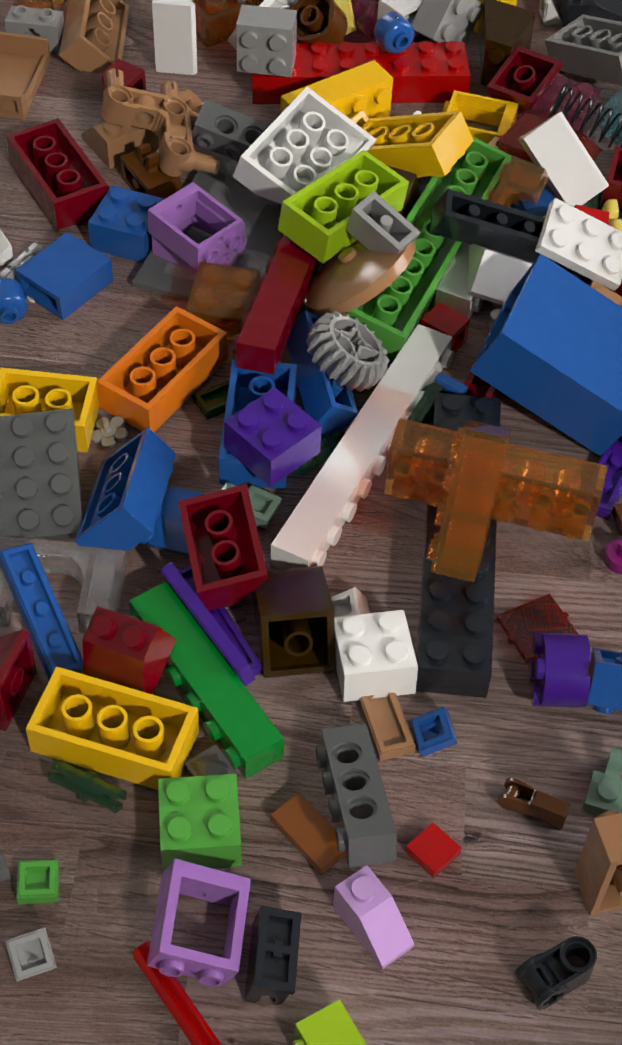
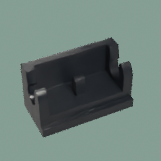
M261 906L252 922L245 1002L256 1003L261 999V996L274 997L273 1004L279 1005L286 1000L289 994L293 995L295 993L301 912Z

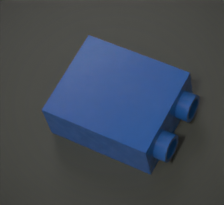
M540 254L509 292L470 372L601 456L619 437L622 438V307Z

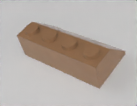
M69 0L59 56L65 63L72 65L79 72H104L117 59L122 60L130 6L123 0Z
M191 89L178 93L179 98L193 112L200 113L204 102ZM107 121L93 126L81 134L82 139L109 169L121 165L120 156L138 150V146L149 143L155 151L159 147V138L151 130L131 126V128L108 123Z

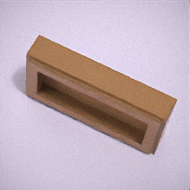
M388 693V697L371 699L374 695L359 698L358 702L379 761L415 753L416 746L396 693Z

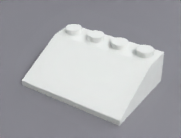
M306 87L240 156L233 177L254 194L282 204L284 200L362 150L368 151L377 139L309 87Z

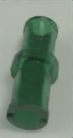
M57 760L51 767L64 774V776L59 773L56 775L49 772L48 781L75 793L77 799L83 802L90 800L109 809L113 813H117L122 808L123 803L110 798V796L115 799L125 800L127 795L125 789L118 788L99 779V775L91 770L84 772L65 763L63 760Z

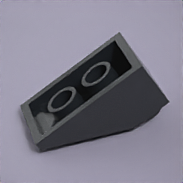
M556 0L563 27L583 14L622 22V0Z

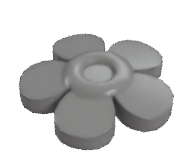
M115 416L110 422L106 417L100 418L96 422L98 429L93 431L92 441L94 443H101L105 449L114 447L116 444L115 439L123 441L128 435L126 428H124V419L120 416Z

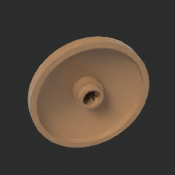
M358 240L331 258L313 277L304 299L305 305L311 313L319 316H324L327 312L333 313L334 311L343 314L360 307L384 291L402 274L414 256L415 242L412 241L399 254L371 251Z

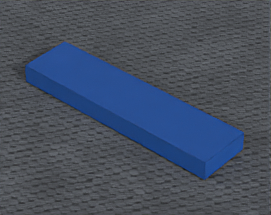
M28 543L1 550L0 567L29 631L48 680H50L56 666L77 673H83V659L33 544Z

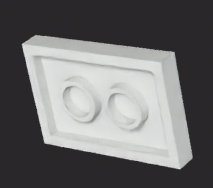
M554 198L549 203L535 251L615 291L622 281V232Z

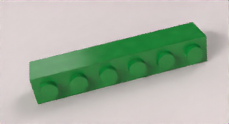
M164 582L129 600V617L156 625L176 639L164 668L165 675L174 688L179 686L184 693L185 704L198 708V714L204 721L203 727L211 741L215 742L217 740L224 749V756L234 770L238 768L243 777L247 779L284 758V738L169 584Z

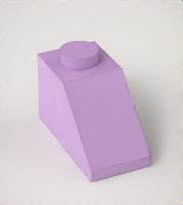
M368 865L335 886L334 910L381 969H384L414 947V942L392 895Z

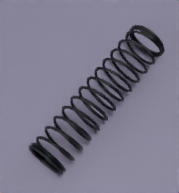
M565 83L557 95L548 116L553 117L556 115L566 95L571 91L563 111L565 117L581 95L577 109L570 122L572 127L582 110L591 100L579 129V133H581L591 116L601 105L588 137L591 138L600 122L610 111L608 121L598 140V143H601L609 128L620 116L617 128L608 145V148H610L622 130V126L620 127L622 113L617 114L611 121L613 115V108L611 107L601 116L603 102L598 103L590 113L594 101L593 97H590L580 108L584 97L583 92H580L570 104L574 88L573 86L570 87V84L567 85Z

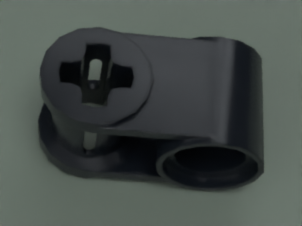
M573 936L546 952L526 960L516 969L515 975L518 980H524L536 998L534 1004L537 1009L543 1010L558 1002L569 992L584 985L590 979L597 960V951L588 939L581 936ZM577 956L584 961L585 966L574 967L566 958Z

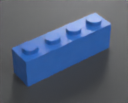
M304 311L294 324L288 338L289 354L292 364H297V383L305 412L322 425L321 434L337 438L357 416L358 410L352 391L348 390L345 385L338 386L337 381L329 379L325 372L319 371L320 366L312 362L313 356L307 351L309 346L306 343V339L308 338L311 326L321 316Z

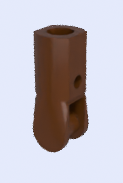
M506 779L504 783L506 791L497 800L502 808L533 817L560 829L563 828L571 803L538 791L518 779ZM519 797L530 800V802L519 799Z

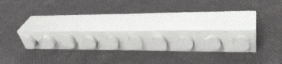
M420 324L417 325L272 542L271 566L281 570L323 566L329 546L337 544L345 521L350 522L356 513L359 499L367 497L372 486V479L375 475L380 476L383 472L389 452L395 453L400 443V435L403 431H409L416 410L423 409L427 401L428 391L430 388L434 389L435 378L441 373L443 368H449L454 357V351L451 350V336Z

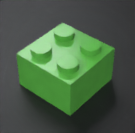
M223 774L158 779L160 851L163 872L174 858L209 868L242 866L237 775Z

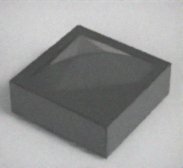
M216 744L184 763V769L190 777L223 774L237 775L236 769L234 770Z

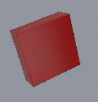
M432 822L406 846L405 852L434 879L461 853V847Z

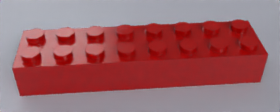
M423 41L421 43H411L405 51L398 54L387 52L377 42L296 43V59L292 77L251 73L252 104H281V96L373 60L393 77L391 103H445L446 100H451L454 90L465 93L469 92L471 75L465 42Z

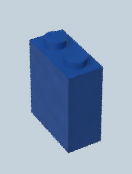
M68 232L16 269L17 282L23 286L26 297H30L35 303L61 320L67 318L113 282L111 259L105 253L97 251L84 240L78 239Z

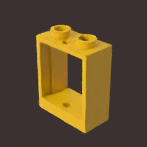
M454 90L451 100L445 101L443 112L461 111L465 120L499 126L498 132L469 126L468 129L471 136L487 144L495 136L505 140L503 152L506 153L515 127L519 103Z

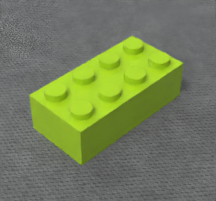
M362 150L282 202L278 230L320 262L325 263L357 241L346 230L354 207L375 191L399 212L403 209L409 181L367 151Z

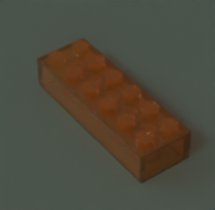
M399 418L389 448L384 494L589 542L608 466Z

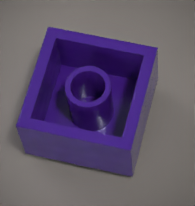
M274 387L224 421V448L264 483L272 487L320 452L322 425Z

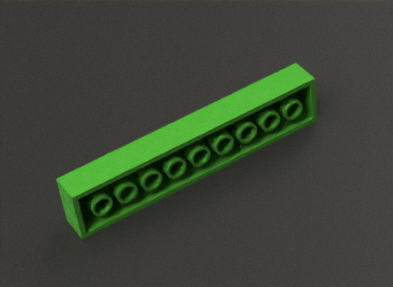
M473 136V142L467 148L465 154L452 166L451 171L443 177L436 178L433 176L406 218L420 231V235L414 240L416 248L409 265L384 291L347 313L350 318L357 317L360 323L366 324L370 331H375L376 338L382 340L381 346L387 350L386 356L391 361H394L419 324L422 315L426 312L436 294L437 287L463 242L430 233L433 205L447 188L490 201L512 159L511 155Z

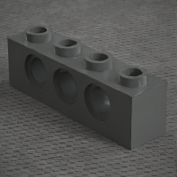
M205 99L194 125L192 141L193 144L203 149H208L228 159L239 161L240 156L270 124Z
M367 724L321 729L322 745H316V759L318 768H325V771L322 772L324 794L332 796V799H328L331 823L338 822L339 827L335 828L338 852L345 851L349 868L397 861V831Z

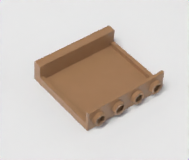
M0 32V117L25 120L51 61L48 38Z

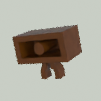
M149 143L138 146L136 151L120 156L122 179L132 191L166 199L180 190L179 187L182 185L180 176L172 177L162 172L159 167V154Z

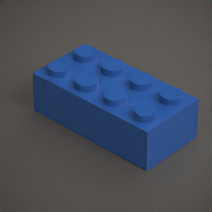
M233 359L224 421L274 387L295 403L297 364L278 363L276 371L272 375L237 368L236 360ZM223 424L219 452V484L228 482L238 486L247 484V486L286 489L287 476L272 487H269L224 448Z

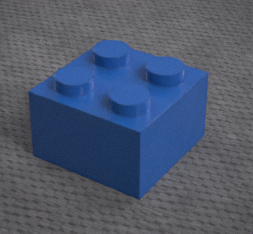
M112 185L88 222L91 247L99 252L144 263L152 250V235L148 232V209L163 201L164 198Z

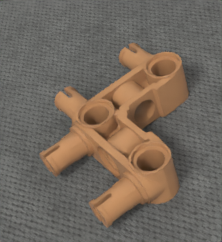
M115 68L107 70L105 75L107 87L103 92V105L100 111L101 117L105 121L129 128L134 126L148 129L155 133L159 138L157 150L159 154V167L162 172L169 176L178 177L183 172L188 173L192 170L217 174L220 166L219 156L203 154L193 149L191 130L194 129L199 113L193 112L179 98V86L176 82L173 81L172 89L171 81L162 82L160 86L161 94L126 87L124 86L123 71L118 69L116 77Z

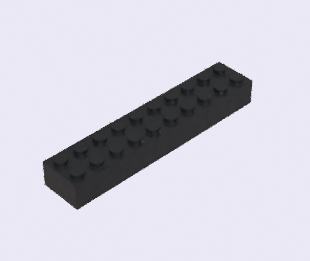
M436 393L416 652L418 664L416 691L487 698L492 676L501 399L444 393Z

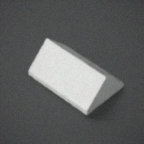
M153 0L152 14L156 72L197 74L195 4L191 0Z
M562 112L554 115L518 139L557 199L573 207L576 204L583 205L609 186Z
M476 244L470 245L468 295L503 305L509 292L533 262Z

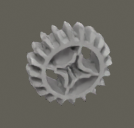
M337 311L333 313L327 312L311 326L308 338L306 339V343L309 346L307 351L313 356L312 362L320 366L319 371L325 372L329 379L337 381L338 386L345 385L350 391L356 389L361 392L364 389L369 390L372 386H375L385 375L388 369L387 364L389 363V359L386 356L388 352L381 346L382 340L376 338L375 331H370L366 324L363 325L358 321L357 317L350 318L345 312L343 314Z

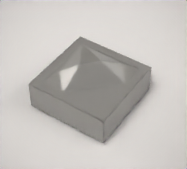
M45 927L5 940L16 982L57 968Z

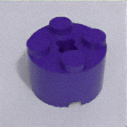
M534 632L532 652L537 654L536 659H530L529 681H536V684L532 685V706L586 707L591 676H587V663H591L588 636L571 633Z

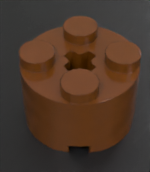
M299 0L294 6H290V10H297L296 41L298 43L344 42L348 27L347 17L334 0Z

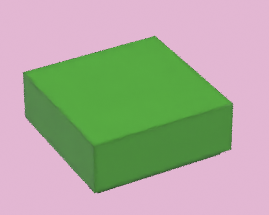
M58 859L18 861L16 895L18 904L58 902L60 868Z

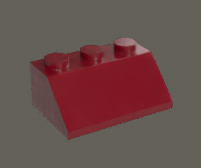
M247 484L178 501L199 599L209 611L240 603L269 578Z

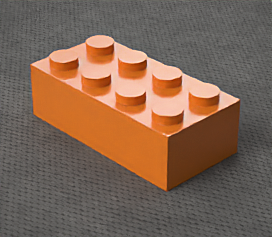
M176 306L97 381L99 407L113 416L122 417L126 423L140 431L148 427L155 433L228 359L227 332Z

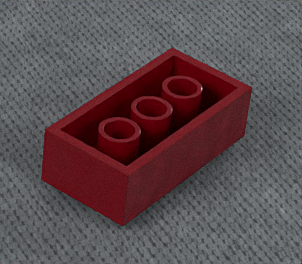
M59 118L6 135L11 165L57 231L91 219L108 192V184Z

